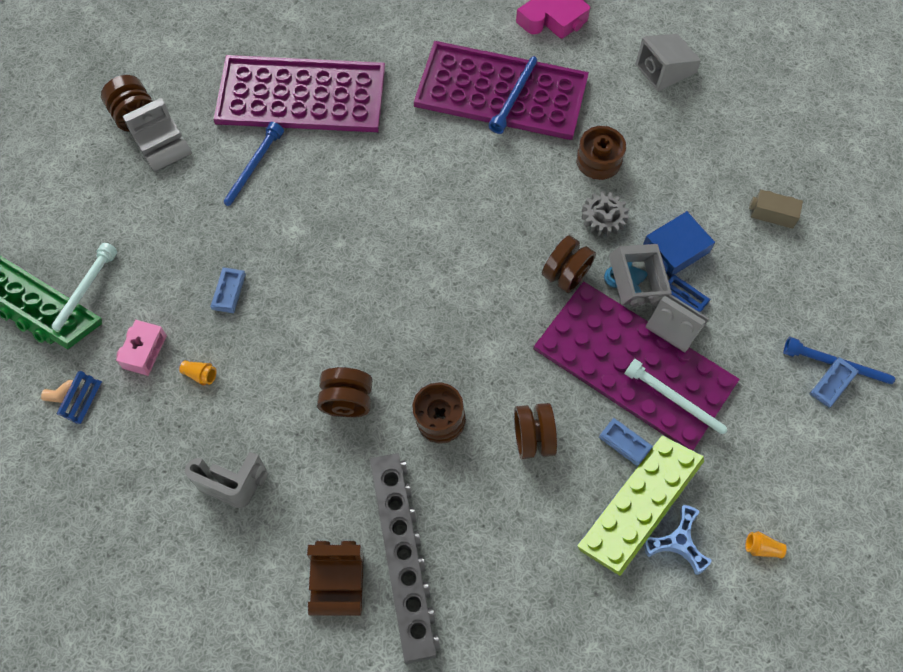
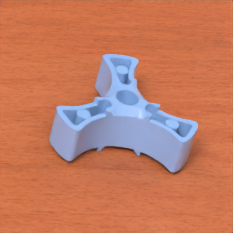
M683 505L680 510L679 527L672 534L660 538L649 536L646 540L644 548L647 556L651 557L662 551L675 552L688 560L695 575L705 571L710 565L711 559L702 555L696 549L691 539V525L697 518L699 510Z

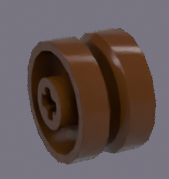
M609 126L591 127L585 131L580 139L576 163L579 170L585 176L597 180L609 179L616 175L621 168L626 152V141L623 135Z
M568 235L556 246L542 270V276L550 282L558 280V287L566 293H570L588 273L595 260L596 252L587 246L580 248V242L571 235Z
M335 367L322 371L319 383L322 391L318 394L317 408L325 414L336 417L356 418L367 415L371 404V399L368 396L372 391L373 379L371 375L364 371L347 367Z
M536 404L534 414L528 405L515 406L514 426L520 459L534 458L537 448L543 457L556 456L557 433L551 404Z

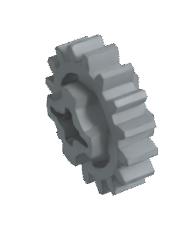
M602 191L600 196L594 193L591 199H586L585 204H583L581 219L585 220V227L591 226V233L597 230L598 236L605 232L606 236L609 237L611 232L618 234L619 229H624L629 218V208H625V201L619 202V195L613 198L612 192L605 196Z

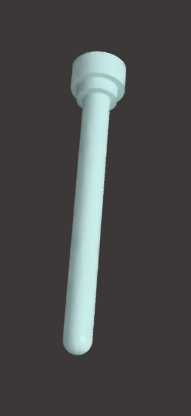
M101 243L96 251V261L53 322L52 328L55 331H59L63 327L104 264L115 258L117 250L109 243Z
M634 359L625 371V375L631 379L633 377L637 380L638 378L718 433L725 434L727 432V427L644 371L643 363L637 359Z

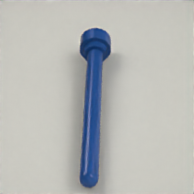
M535 56L529 59L500 113L493 116L488 126L492 132L502 134L507 126L506 117L537 63Z
M275 122L269 123L266 128L265 139L225 197L224 204L226 206H230L272 142L281 138L284 133L282 126Z
M793 337L787 339L783 354L791 357L803 355L830 365L838 358L805 347L803 343H800L799 339ZM844 360L859 371L857 374L888 384H893L896 380L893 375Z

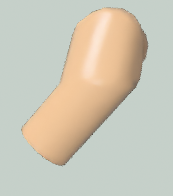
M73 380L66 381L56 390L44 389L41 399L43 401L62 403Z

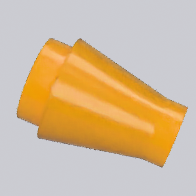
M184 360L179 368L181 374L188 376L203 386L212 384L217 374L216 368L211 363Z
M759 531L755 533L750 532L745 543L746 551L750 552L752 556L783 559L787 551L786 544L780 543Z

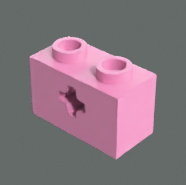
M135 319L133 326L127 331L123 347H120L117 352L116 361L122 369L149 376L166 339V333L161 326Z

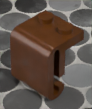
M316 541L315 545H308L307 556L310 559L309 591H311L310 602H308V615L361 616L364 553L361 545H356L355 541H342L341 545H330L331 542Z

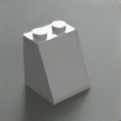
M665 34L642 38L635 65L654 88L660 91L697 73L701 60L678 34Z

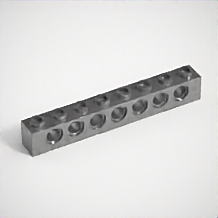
M399 453L370 458L405 664L434 659L436 658V651L440 650L438 634L432 635L431 624H435L433 607L427 608L426 598L430 597L428 581L423 582L421 572H426L423 556L418 557L416 547H421L419 532H413L412 523L416 522L414 507L409 508L407 500L412 498L410 484H405L403 475L408 474L405 460L400 461ZM389 478H396L398 480L395 486H387L385 484ZM394 501H399L403 504L399 510H391L389 505ZM398 525H404L407 528V531L402 535H397L393 532L394 528ZM403 549H407L412 553L411 557L407 560H401L397 557L398 553ZM407 574H412L416 577V582L411 586H406L402 583L403 577ZM410 600H418L421 603V607L417 612L407 610L406 605ZM415 626H422L425 628L426 634L421 639H415L411 636V630Z

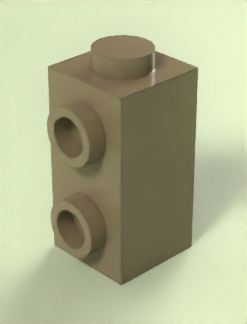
M760 189L758 195L752 197L750 201L751 218L793 229L800 219L803 201Z

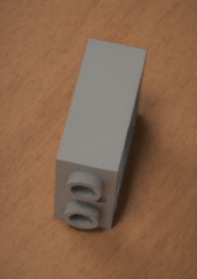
M658 244L619 246L609 255L622 305L631 304L632 307L641 306L645 303L658 305L664 296L668 297L672 294ZM644 261L652 292L635 293L627 262Z

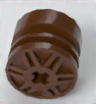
M120 75L111 79L104 85L101 91V100L117 127L126 132L130 131L123 115L153 102L142 82L132 75Z
M438 382L428 384L415 395L412 404L413 415L421 435L428 441L438 444L449 443L463 432L466 418L463 399L458 390L449 384ZM439 414L440 416H444L445 418L441 419L437 418L436 416Z

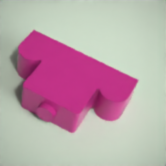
M530 0L517 9L516 23L530 34L541 33L544 26H546L560 39H563L573 31L580 30L583 24L588 21L590 6L584 0Z

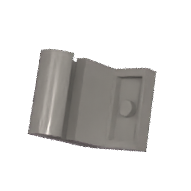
M162 98L123 115L135 143L153 172L192 154L186 140H183L181 132L170 117Z
M669 295L661 299L645 328L686 353L709 318L673 295Z
M249 452L238 474L215 464H212L209 468L201 458L189 461L185 467V474L200 492L234 507L243 508L249 504L258 485L262 486L267 477V469L259 455ZM213 475L218 482L211 480V476Z

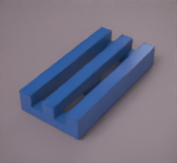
M675 274L668 280L672 290L671 295L700 313L711 300ZM674 282L675 284L686 290L688 293L699 299L702 303L700 304L699 302L691 298L688 293H686L685 291H681L680 289L672 285V283Z
M78 371L56 414L74 423L81 424L102 381L86 375L83 371ZM81 380H85L69 413H66ZM90 383H91L92 386H91V388H90V390H89V392H88V394H87V396H86V398H85V400H84V402H83V404H82V406H81V408H80V410H79L77 416L75 417L74 415H75V413H76V411H77V409H78V407H79V405H80V403H81V401H82V399H83V397H84V395H85V393H86V391H87V389H88V387H89V385H90Z

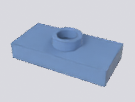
M222 268L210 306L212 310L234 314L246 276L245 271Z
M838 357L809 394L830 408L859 371Z
M615 418L610 421L599 435L602 441L637 467L653 447Z

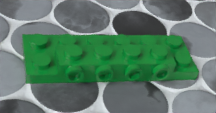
M0 255V317L3 320H13L19 330L32 332L34 338L40 343L46 341L51 345L56 342L67 350L102 324L101 317L82 305L77 304L63 327L59 331H55L52 328V324L70 298Z

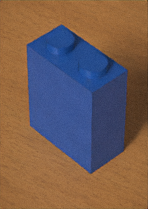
M686 211L648 234L643 245L658 244L666 274L672 277L673 274H677L709 254L715 241Z

